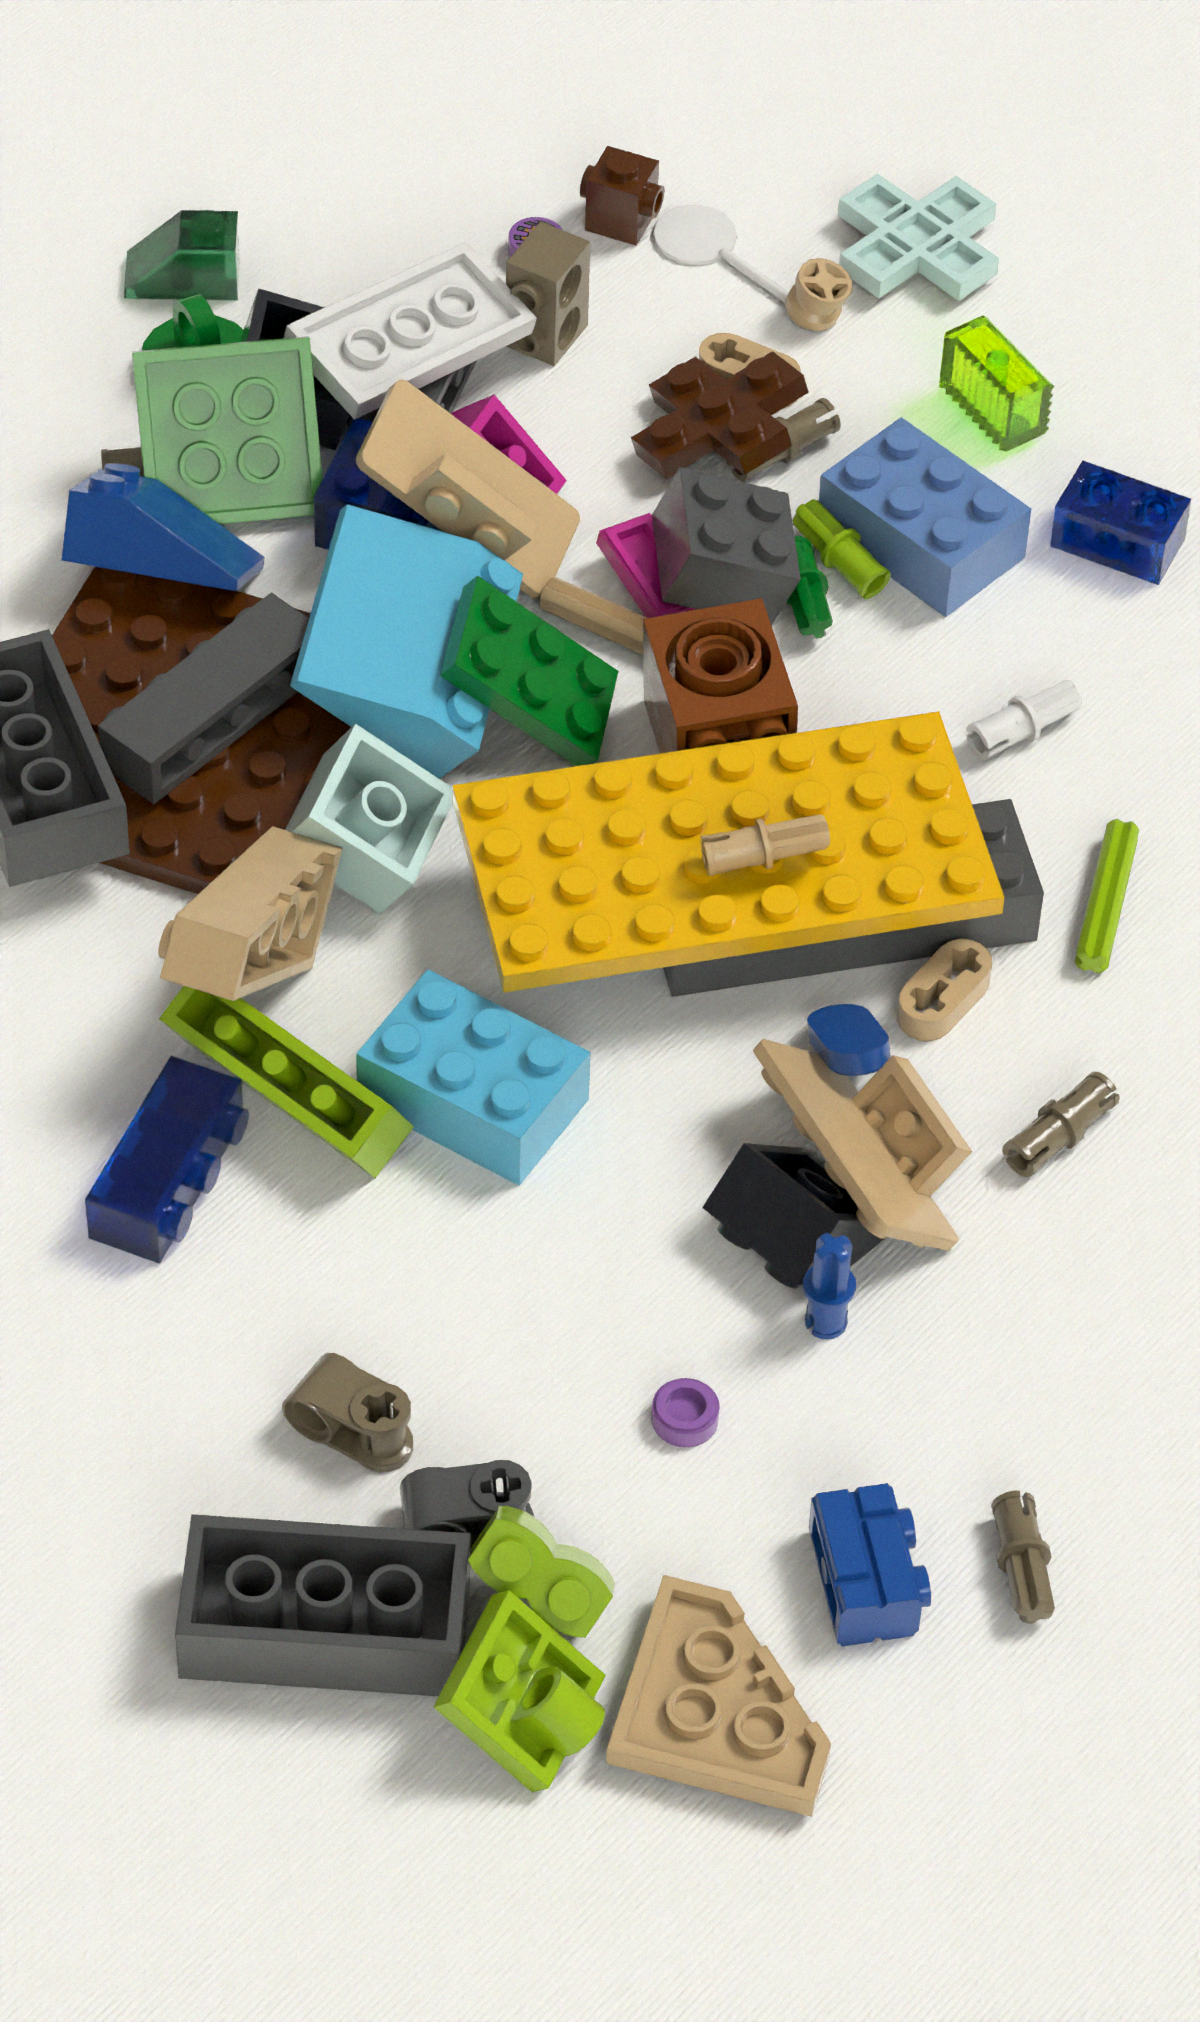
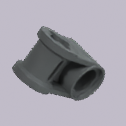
M494 1460L488 1463L448 1468L426 1467L407 1474L400 1484L404 1529L471 1533V1552L473 1544L499 1506L514 1507L534 1516L532 1508L528 1503L531 1498L532 1481L528 1472L520 1464L510 1460ZM498 1478L503 1480V1492H497L496 1480Z

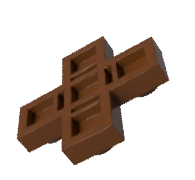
M773 351L764 357L753 360L746 368L726 380L695 356L685 363L676 365L667 374L649 384L654 403L667 412L668 415L656 419L650 426L630 438L636 455L666 480L675 475L680 467L686 468L712 451L717 452L741 473L746 475L792 446L787 427L771 415L806 395L809 391L804 375Z

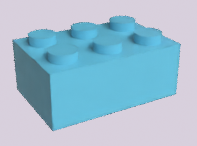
M427 969L356 1053L357 1081L394 1107L414 1126L413 1131L520 1186L589 1100L591 1052Z

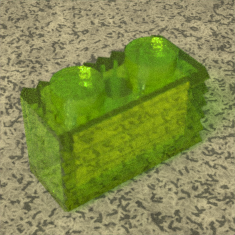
M984 315L945 332L939 387L946 388L945 394L953 395L952 401L958 402L959 408L966 409L965 415L973 416L972 422L979 423V429L986 430L985 436L992 437V443L999 444V450L1009 451L1044 435L1049 429L1047 423L1050 421L1048 415L1052 412L1049 407L1053 404L1050 401L1053 396L1051 391L1055 386Z

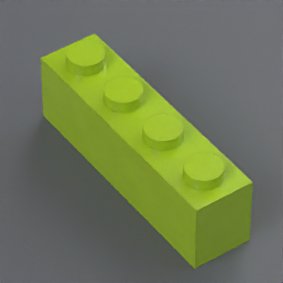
M183 986L159 1018L160 1021L186 1043L375 1179L414 1128L394 1107L241 998L232 1001Z

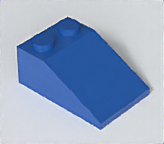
M106 464L104 470L100 469L94 474L89 475L88 478L69 490L61 561L232 591L239 590L264 567L265 557L159 480L141 477L140 469L125 464Z

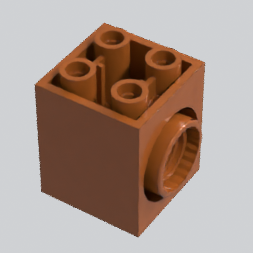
M762 598L643 619L644 704L660 753L797 733L798 704Z

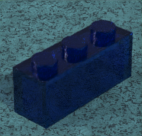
M172 1055L170 1056L85 1198L89 1239L160 1264L172 1242L180 1243L185 1238L191 1225L194 1204L201 1192L209 1194L212 1191L220 1173L223 1154L229 1144L233 1146L239 1144L247 1128L249 1111L243 1108L241 1079Z

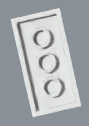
M465 241L287 325L284 338L310 337L313 375L355 420L380 408L389 388L398 380H406L419 389L532 334L537 317L517 296L510 294L511 289Z

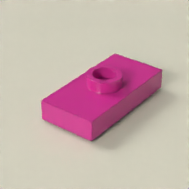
M650 513L599 531L596 541L597 546L645 617L652 618L697 610L662 601L653 518Z

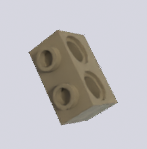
M540 221L506 262V285L511 289L510 294L517 296L537 317L532 334L506 347L555 366L588 326L590 241Z

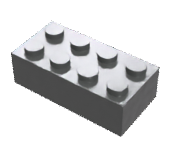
M47 629L0 642V866L8 886L13 887L130 854L125 801L50 630Z
M191 1514L175 1630L178 1678L439 1697L464 1649L470 1587V1563L468 1559L471 1548V1533Z

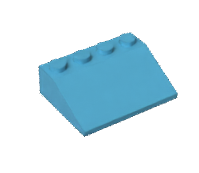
M347 504L339 512L290 686L352 727L354 724H357L440 779L479 751L489 713L488 707L440 676L463 586L476 576H479L517 602L523 573L477 541Z

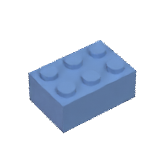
M902 417L820 476L819 501L846 529H855L860 534V543L882 566L890 571V578L944 617L950 615L1026 556L1032 508Z

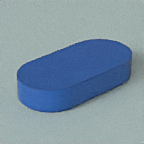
M854 1004L826 1006L812 1012L807 1018L810 1044L826 1066L837 1074L846 1076L871 1074L883 1068V1065L891 1057L888 1034L872 1013L863 1006Z

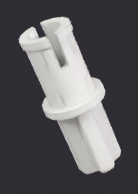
M1064 680L1028 699L1020 695L1014 696L1008 701V706L1000 711L970 723L966 727V731L969 732L966 735L973 752L980 759L987 760L1015 743L1025 739L1028 742L1037 740L1040 737L1041 728L1080 709L1082 697L1077 692L1075 684L1070 680Z

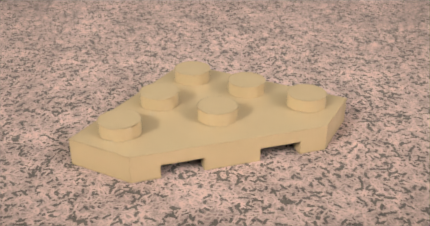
M663 1575L607 1746L606 1764L812 1817L830 1758V1740L817 1721L811 1722L794 1696V1686L768 1647L760 1645L744 1621V1611L730 1591Z

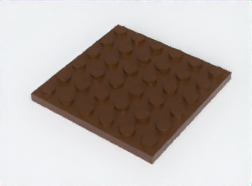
M94 567L55 629L52 637L98 742V725L103 722L110 711L124 706L145 690L157 675L167 673L188 657L200 642L210 640L231 624L243 609L253 607L263 598L240 591ZM296 609L308 618H310L311 613ZM297 692L154 805L114 776L126 804L130 854L99 863L199 894L272 826L283 830L286 829L323 754L351 726L300 692Z

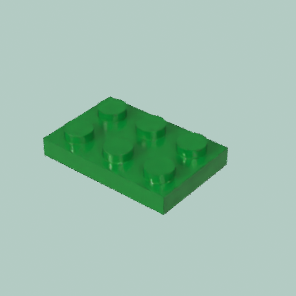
M476 576L463 586L440 676L575 766L594 764L598 761L619 671L481 577Z

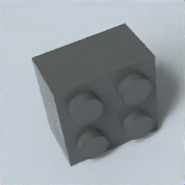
M680 467L652 514L662 601L694 609H703L762 598L772 626L801 580L788 493Z

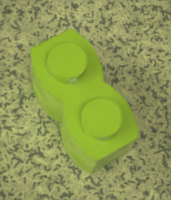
M499 1506L472 1546L468 1561L476 1574L487 1585L498 1592L510 1590L518 1598L527 1599L531 1608L552 1628L566 1635L586 1638L613 1598L615 1581L607 1568L597 1558L577 1547L557 1544L547 1527L537 1518L523 1510L509 1506Z

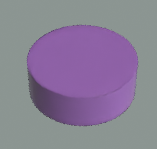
M680 1378L665 1383L657 1390L652 1401L651 1420L656 1434L665 1442L677 1447H694L705 1443L715 1434L718 1427L720 1409L718 1397L713 1389L699 1380Z

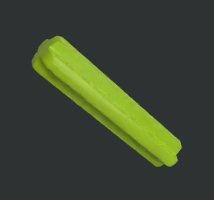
M1117 818L1111 820L1106 825L1076 950L1075 963L1082 971L1092 970L1098 974L1105 971L1109 966L1138 842L1139 828L1132 821L1123 822Z

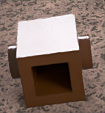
M607 145L596 165L587 166L581 180L580 197L586 198L585 231L637 246L651 220L659 214L664 200L665 188L658 184L659 160Z

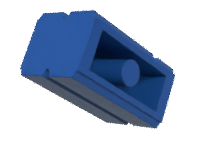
M888 1483L857 1487L854 1492L843 1489L817 1493L811 1498L808 1528L837 1644L844 1647L871 1643L876 1638H881L884 1641L914 1636L916 1632H919L922 1608L931 1606V1587L926 1567L924 1565L913 1566L909 1549L916 1547V1532L910 1508L898 1509L893 1487Z

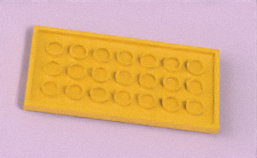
M939 711L452 785V802L503 993L1003 914L1005 897ZM820 814L824 816L828 824L830 845L825 850L773 860V868L765 869L763 865L735 869L715 874L714 876L707 875L700 845V836L724 833L754 826L755 820L761 818L764 820L765 825Z

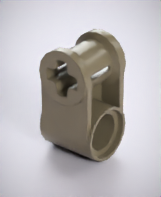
M325 1353L282 1403V1411L285 1418L297 1432L309 1440L331 1447L359 1462L367 1469L376 1472H389L398 1469L409 1461L413 1453V1435L407 1426L411 1418V1401L406 1392L398 1386L389 1384L358 1368L344 1356L336 1353Z

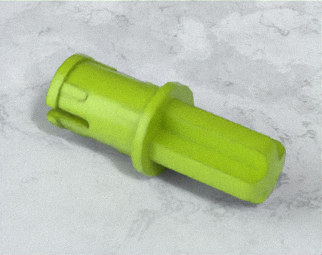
M811 499L806 504L798 506L792 520L793 525L821 553L822 564L826 568L835 567L864 599L872 598L881 592L888 584L891 573L860 543V534L855 529H846L818 500Z

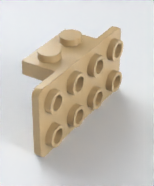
M398 380L389 388L356 456V463L359 469L441 531L477 541L523 573L520 590L531 598H541L542 588L550 578H555L580 523L578 511L408 381Z
M762 1039L753 1049V1052L764 1067L761 1071L763 1079L787 1101L795 1113L792 1120L796 1128L807 1139L816 1144L826 1159L824 1168L830 1178L846 1189L859 1208L856 1211V1215L861 1224L870 1233L882 1239L890 1237L911 1242L922 1248L929 1246L950 1251L959 1241V1237L931 1198V1195L973 1151L910 1061L906 1058L892 1055L883 1065V1068L879 1069L858 1092L848 1076L840 1075L830 1070L818 1053Z

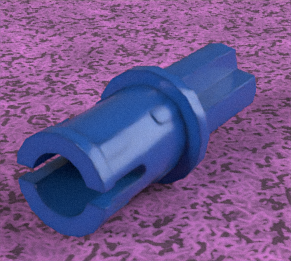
M825 1233L816 1240L813 1267L806 1272L803 1279V1291L808 1299L805 1326L807 1330L813 1327L811 1334L820 1339H834L845 1332L848 1324V1303L853 1299L856 1292V1278L850 1271L852 1243L844 1235L834 1238L829 1233Z

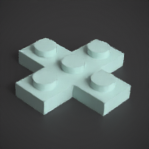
M877 173L839 199L838 216L866 235L840 253L839 265L848 272L853 281L877 298H881L916 273H920L959 301L998 273L999 258L970 238L995 220L997 203L958 176L953 177L917 201Z

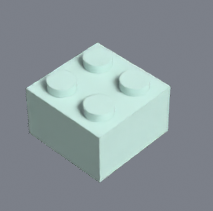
M354 724L323 754L285 830L342 847L334 884L381 914L413 886L453 804L452 787L368 731Z

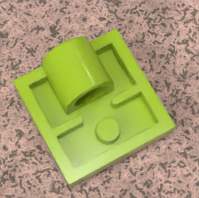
M510 1590L492 1594L433 1707L531 1792L549 1789L564 1758L584 1748L602 1726L605 1709L594 1698L606 1675Z

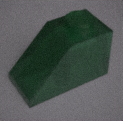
M181 210L127 251L124 299H182L198 293L206 300H238L240 270L238 211Z

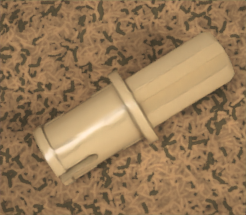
M820 814L765 825L764 820L761 818L755 820L754 826L724 833L700 836V845L707 875L714 876L715 874L763 865L765 869L773 868V860L825 850L830 845V832L824 816Z

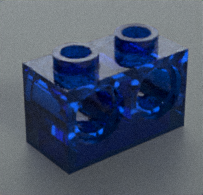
M1082 460L1055 505L1050 547L1159 585L1185 541L1192 499Z

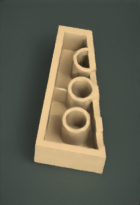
M272 826L175 915L174 921L170 920L167 923L158 949L159 957L164 959L160 978L234 1001L313 968L343 848Z

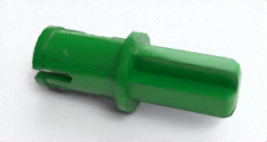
M794 536L801 580L787 600V603L792 606L799 632L803 636L813 634L816 639L822 638L826 635L825 629L833 623L826 599L829 588L828 581L823 572L817 568L813 546L809 539L803 536Z

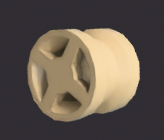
M823 258L808 260L799 269L795 278V284L785 299V308L789 317L805 329L813 331L828 330L836 324L842 312V305L846 303L852 291V280L848 272L841 265Z

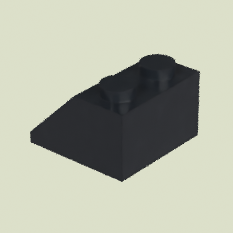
M743 1143L702 1207L720 1222L717 1230L725 1239L742 1249L750 1250L752 1248L768 1261L764 1266L767 1273L778 1282L793 1289L803 1286L806 1272L813 1267L816 1240L821 1235L829 1233L834 1238L844 1235L852 1243L850 1267L884 1240L870 1233L861 1224L856 1215V1211L859 1208L847 1190L830 1178L821 1161L801 1147Z

